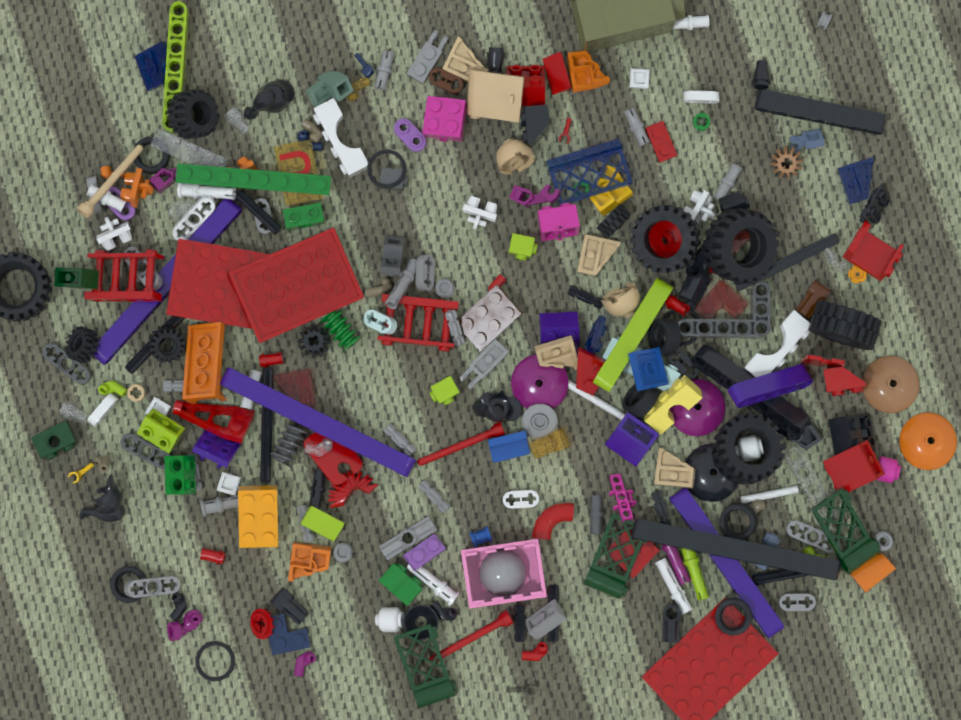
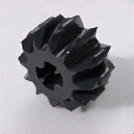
M316 325L313 326L312 332L309 327H306L307 335L304 332H300L304 339H298V343H304V345L300 346L299 349H306L305 356H308L311 351L312 358H315L316 352L322 357L321 349L328 352V348L324 344H331L329 340H324L329 337V334L325 333L322 335L324 332L322 327L317 332ZM316 337L319 338V339L317 340V341L319 342L318 345H315V344H314L313 346H310V344H311L310 339H311V338H312V339H315Z

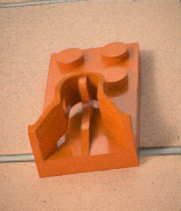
M224 323L188 325L182 399L191 404H196L199 400L217 398L221 401L227 400L220 385L222 380Z

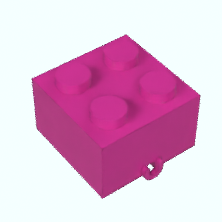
M427 96L422 132L424 137L439 139L442 142H447V140L462 142L466 118V101Z
M563 203L560 207L552 208V206H545L538 210L537 220L541 242L554 239L561 241L563 238L579 235L580 225L576 204Z

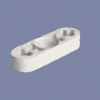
M209 195L202 196L175 224L173 237L177 241L178 239L187 240L212 214L215 209L214 198ZM203 202H210V208L205 207L202 213L200 210L203 208ZM191 214H196L200 220L192 223L188 217ZM185 224H187L188 227L185 229V235L183 233L179 235L178 229L182 230Z

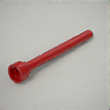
M501 422L494 423L490 430L418 459V465L423 466L493 436L494 438L505 436Z
M507 610L501 612L497 620L441 650L442 659L500 626L508 627L514 624ZM436 654L429 657V659L433 661Z

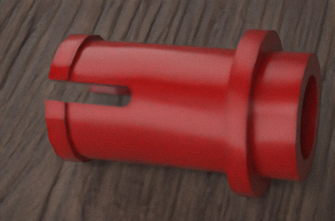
M669 295L665 301L667 309H673L682 314V316H686V313L690 310V305L680 301L675 295Z
M281 352L266 355L262 353V355L258 356L260 367L266 368V366L283 364Z
M202 548L200 560L214 562L216 565L223 564L226 553H223L222 550L218 552Z

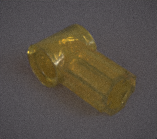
M564 429L557 430L548 434L547 437L529 443L535 459L570 447Z

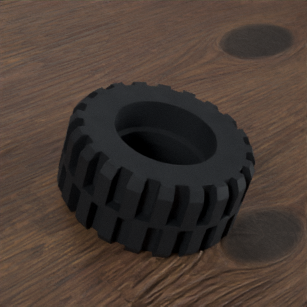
M742 208L728 209L725 213L721 212L717 215V220L713 219L710 223V229L706 230L705 235L707 237L706 240H703V246H705V250H703L704 257L708 258L706 263L708 267H712L711 271L719 275L720 278L737 283H752L753 281L760 280L762 278L761 275L765 276L769 272V267H773L775 264L774 258L778 256L777 247H779V240L776 239L778 233L776 229H773L774 224L772 221L768 220L764 214ZM746 229L750 236V249L745 258L736 263L732 255V243L736 235L741 230Z

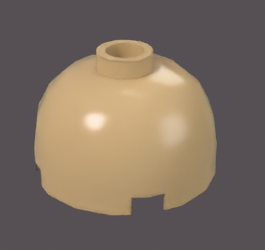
M516 139L504 141L496 153L499 171L507 175L513 174V170L518 169V172L529 168L534 163L533 158H535L531 147L527 146L526 142L523 143V140Z
M626 283V288L619 289V286L603 297L604 300H601L609 314L615 317L624 316L625 318L635 314L634 310L640 304V293L635 283Z

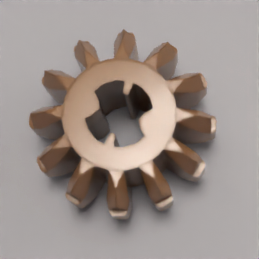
M784 146L783 153L778 148L776 150L778 155H772V158L776 161L771 162V166H777L773 172L781 171L779 174L781 178L784 173H787V179H789L790 172L797 176L798 173L795 169L802 170V166L798 163H802L803 158H797L801 155L800 151L793 154L794 147H791L789 152L787 151V146ZM785 158H789V161L792 160L789 166H785V163L782 164Z

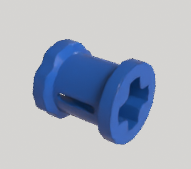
M488 526L476 532H469L474 548L486 542H493Z

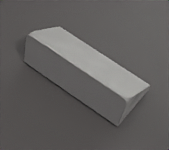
M554 599L525 619L529 635L538 640L563 623L567 618L558 602Z

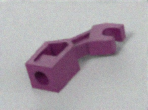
M162 168L150 179V184L159 194L174 184L177 168ZM164 175L169 177L166 182L161 179Z
M514 185L509 198L528 208L531 205L547 202L552 204L558 200L561 191L555 189V192L550 194L552 187L546 185L539 192L540 194H535L530 190ZM525 193L530 195L526 201H522Z

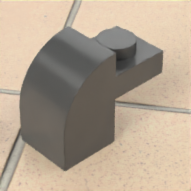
M385 236L381 274L388 276L400 275L404 238Z

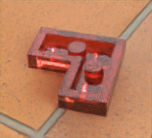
M719 280L696 306L695 310L706 319H711L722 307L734 319H737L749 304L724 282Z

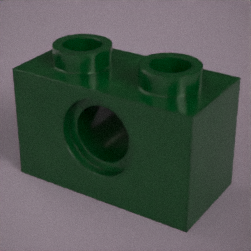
M56 267L54 286L98 289L99 270Z
M64 421L31 437L40 459L46 458L47 461L57 457V453L62 450L67 452L74 449V444L78 443L68 421ZM57 436L60 439V443L57 447H53L51 440Z

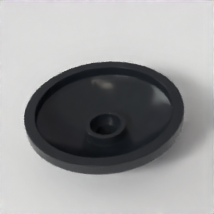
M712 444L696 448L685 461L686 464L696 469L694 488H688V490L695 497L708 502L727 498L736 490L740 481L732 482L730 481L731 475L724 477L721 474L724 469L716 467L719 460H713L712 454L716 450L712 449ZM711 469L716 470L717 473L715 476L710 475Z

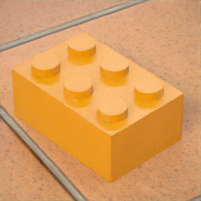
M277 485L238 486L239 548L278 547Z

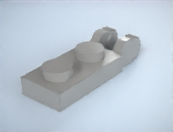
M434 30L407 72L408 76L424 84L449 40L447 36H444L438 48L433 46L434 40L438 37L439 32L437 30Z
M494 339L469 365V368L459 379L461 381L465 380L474 371L478 376L469 383L468 388L471 390L481 379L483 380L509 351Z

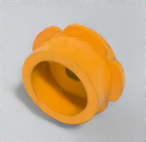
M855 265L848 271V277L851 278L853 283L864 282L867 278L866 272Z

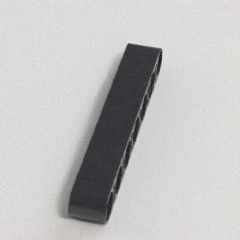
M762 89L757 91L754 106L755 110L876 135L883 134L886 115L883 113Z
M702 345L692 358V364L727 390L736 383L755 378L709 345ZM781 396L749 405L794 437H800L810 423V418L807 414Z

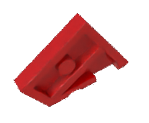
M580 347L578 348L576 388L593 396L599 387L593 381L606 360Z

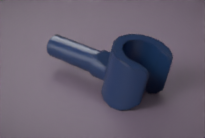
M356 53L354 56L364 67L360 72L367 78H370L374 70L371 65L362 59L359 53Z

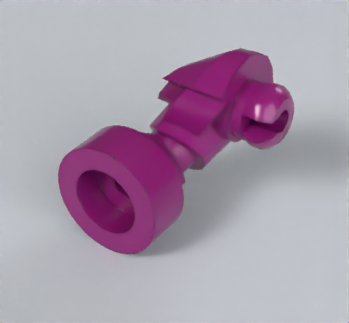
M190 610L183 618V625L178 621L169 622L167 625L169 640L179 641L182 636L187 635V632L190 633L192 630H195L199 623L203 621L202 614L198 610Z

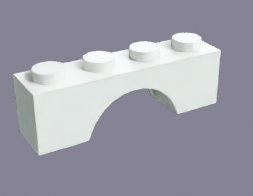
M332 98L313 108L315 112L313 118L317 125H322L324 129L322 131L323 137L326 142L330 140L333 146L330 150L335 159L339 157L342 163L339 167L343 174H348L349 178L366 170L368 161L361 148H349L343 145L337 137V127L343 119V114L335 99Z
M793 310L780 325L783 332V344L779 351L772 355L755 354L743 370L753 377H759L772 373L775 367L780 368L786 361L785 355L788 352L792 354L799 346L796 344L800 338L804 340L810 333V330H808L810 323Z

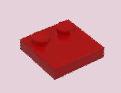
M633 528L628 530L630 535H632ZM626 531L617 538L619 545L630 542ZM616 541L607 549V551L618 547ZM642 542L629 575L634 578L660 550L651 542ZM632 543L621 548L625 558L634 554ZM619 549L608 553L615 562L623 559ZM631 559L626 560L628 566H629V563H630ZM625 562L618 564L622 569L627 571Z

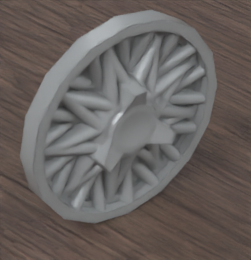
M544 403L533 404L524 411L522 426L529 436L534 438L548 437L557 427L556 412Z

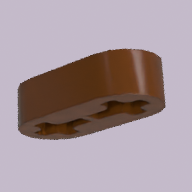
M434 68L429 73V81L432 85L451 94H458L462 91L463 81L458 76L440 68ZM441 73V78L445 79V81L438 80L435 82L432 75ZM456 80L460 87L453 90L447 81L454 83Z

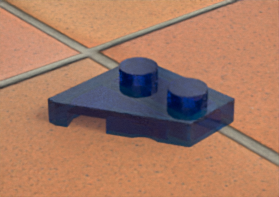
M162 41L134 56L147 91H153L165 84L167 42Z
M873 157L837 169L849 205L868 199L872 164L874 162Z
M601 315L592 324L584 345L586 347L585 350L592 354L600 351L602 346L600 339L601 336H604L607 326H605L606 318Z

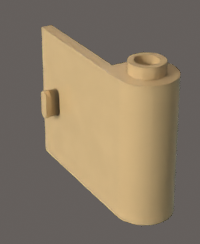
M471 67L469 71L466 114L472 119L484 117L519 123L524 77L493 73L482 67Z

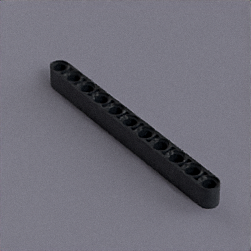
M642 519L634 520L631 538L836 581H838L841 561Z

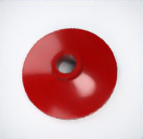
M661 221L651 228L648 241L650 248L656 255L662 258H670L680 249L682 236L675 224L670 221ZM662 238L666 239V244L662 242Z

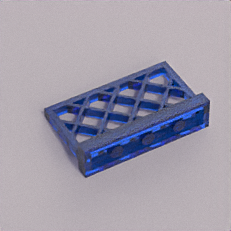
M620 139L546 161L554 189H559L562 192L563 188H566L573 192L571 197L562 200L560 193L558 198L559 205L573 203L633 184ZM620 155L621 161L618 166L608 162L611 156ZM599 160L604 163L600 172L590 167L593 161ZM606 165L616 169L612 178L602 173ZM576 166L586 169L582 177L572 173ZM588 170L598 175L594 183L584 179ZM562 171L568 175L562 183L556 180L554 173ZM618 171L626 174L627 181L620 183L614 179ZM570 176L580 180L575 189L566 185ZM600 176L610 181L607 187L601 188L596 185ZM582 182L592 186L588 193L584 194L578 191Z

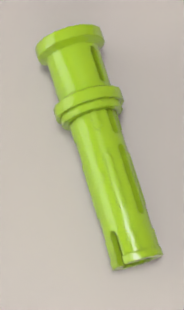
M681 549L684 557L683 564L688 567L697 600L709 598L710 596L708 595L698 563L700 562V557L697 556L695 551Z

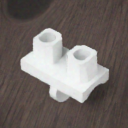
M705 190L703 193L693 191L690 200L696 203L694 209L687 206L684 207V211L686 213L689 212L692 215V220H696L698 224L700 220L706 222L708 217L714 219L716 216L712 212L714 205L710 203L713 198Z
M470 196L462 210L464 213L476 216V218L469 216L467 220L474 223L473 229L476 230L478 225L486 226L487 222L480 220V218L495 222L497 218V204L487 202L484 211L478 209L480 199Z
M109 217L104 218L106 224L100 226L102 231L109 230L96 235L98 243H101L106 251L116 247L112 239L115 236L119 235L122 243L132 240L128 221L113 227L119 224L118 219L110 221Z

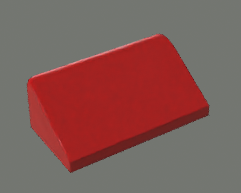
M558 52L543 58L552 95L570 91L571 85L562 53Z

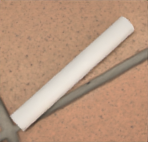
M796 485L741 496L740 498L741 503H750L757 499L765 500L799 493Z

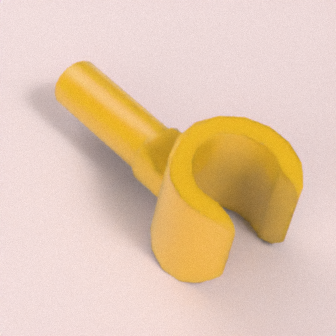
M91 462L82 470L69 473L68 478L75 474L77 480L73 483H78L82 479V475L94 467Z

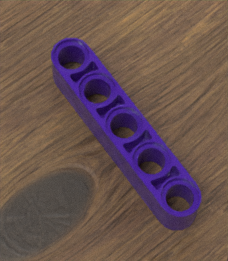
M799 364L736 383L728 389V393L736 407L742 408L804 389L813 383V379L804 364Z

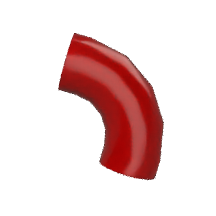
M558 503L543 510L535 521L532 538L551 540L552 530L560 522H572L574 503Z

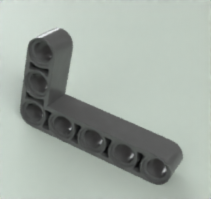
M761 281L751 287L750 319H682L678 322L679 328L684 323L688 326L689 330L688 333L680 331L681 338L765 337L770 332L769 285ZM757 286L764 289L763 296L756 293ZM757 305H761L764 308L763 315H759L756 312ZM700 324H705L707 326V333H701L699 331ZM719 324L726 326V333L723 334L718 331ZM738 324L745 326L746 331L744 334L737 331ZM757 324H761L764 327L763 334H759L756 331Z

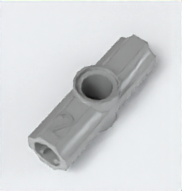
M429 516L379 547L386 559L389 560L437 531ZM405 533H411L414 537L413 542L410 544L403 542V535Z

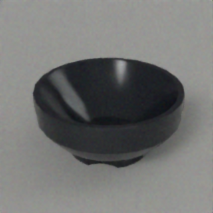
M416 605L406 612L403 620L405 631L417 628L415 621L419 616L425 617L427 624L430 623L431 627L435 626L437 630L439 624L438 616L429 606ZM428 629L421 631L417 639H428L430 637Z

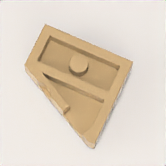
M457 37L442 69L469 82L471 67H485L477 60L473 52L468 49L463 40Z
M585 234L577 272L596 276L620 246L621 242Z
M571 335L534 346L540 366H554L556 368L570 366L577 370L578 358Z
M659 448L654 484L694 488L696 469L663 448Z

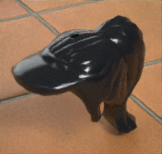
M281 79L264 84L257 92L253 100V106L246 107L243 117L252 120L256 118L257 113L260 111H267L268 113L281 112L295 96L293 86L286 80Z
M504 390L492 393L486 392L477 401H474L472 405L473 413L477 417H486L494 422L514 421L520 417L522 411L520 401L505 395Z
M110 474L107 485L97 489L98 493L103 492L104 494L100 498L93 500L96 503L95 507H84L81 509L79 514L80 520H83L86 516H94L105 522H115L123 518L125 508L122 505V493L115 484L113 474Z

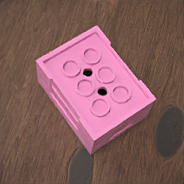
M538 539L461 550L469 609L547 597ZM501 549L516 553L522 559L526 569L525 581L521 588L507 596H498L489 592L483 586L479 574L484 558L488 554Z

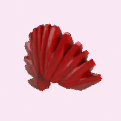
M347 471V475L343 472L347 480L340 486L331 484V487L335 490H329L331 494L328 497L331 498L328 499V502H333L329 506L330 508L344 506L355 490L360 489L370 494L378 484L369 485L373 478L368 479L369 475L361 479V471H359L356 478L349 471Z

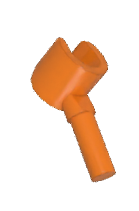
M111 166L101 167V176L109 178L113 173L111 172ZM123 173L120 177L125 178L126 173Z

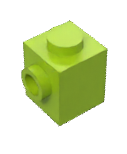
M512 233L508 254L515 255V259L526 261L527 258L531 259L532 254L536 255L538 244L534 243L535 238Z
M451 376L430 387L432 391L429 392L434 403L438 401L439 404L444 403L445 406L455 401L454 397L460 394Z

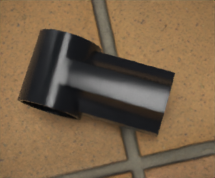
M284 587L270 600L279 611L284 612L297 625L309 614L308 610L299 604L295 597Z
M669 603L662 608V642L675 643L679 642L681 613L675 604ZM669 608L676 609V615L672 618L666 616V611Z

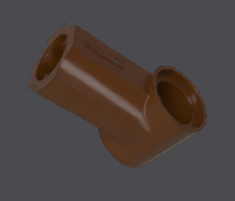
M814 280L795 311L803 318L809 320L814 313L817 301L824 302L831 290L817 280Z

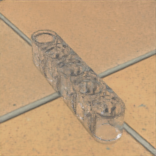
M798 447L788 448L784 452V460L813 508L821 500L827 498L828 495L801 449ZM791 450L798 454L796 461L789 459L788 455ZM801 467L806 468L808 472L805 478L800 477L798 474V470ZM810 484H814L817 487V492L814 495L808 491ZM828 508L825 511L818 510L822 518H827ZM833 509L831 517L838 521L839 514L836 509ZM838 524L834 528L829 527V531H837Z

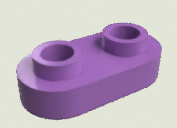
M399 119L395 123V134L411 151L420 152L425 148L426 139L424 135L408 119ZM406 125L407 129L401 131L400 126ZM419 139L420 143L418 145L413 144V140Z
M110 187L108 191L121 199V191L115 187ZM127 201L121 212L108 206L124 221L131 220L136 213L135 207H131V203ZM125 208L129 209V213L127 215L123 214V210Z

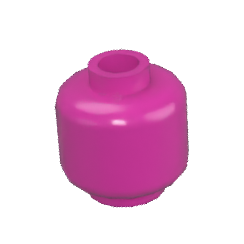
M881 456L878 461L885 475L876 480L893 483L894 480H898L901 465H898L896 459Z

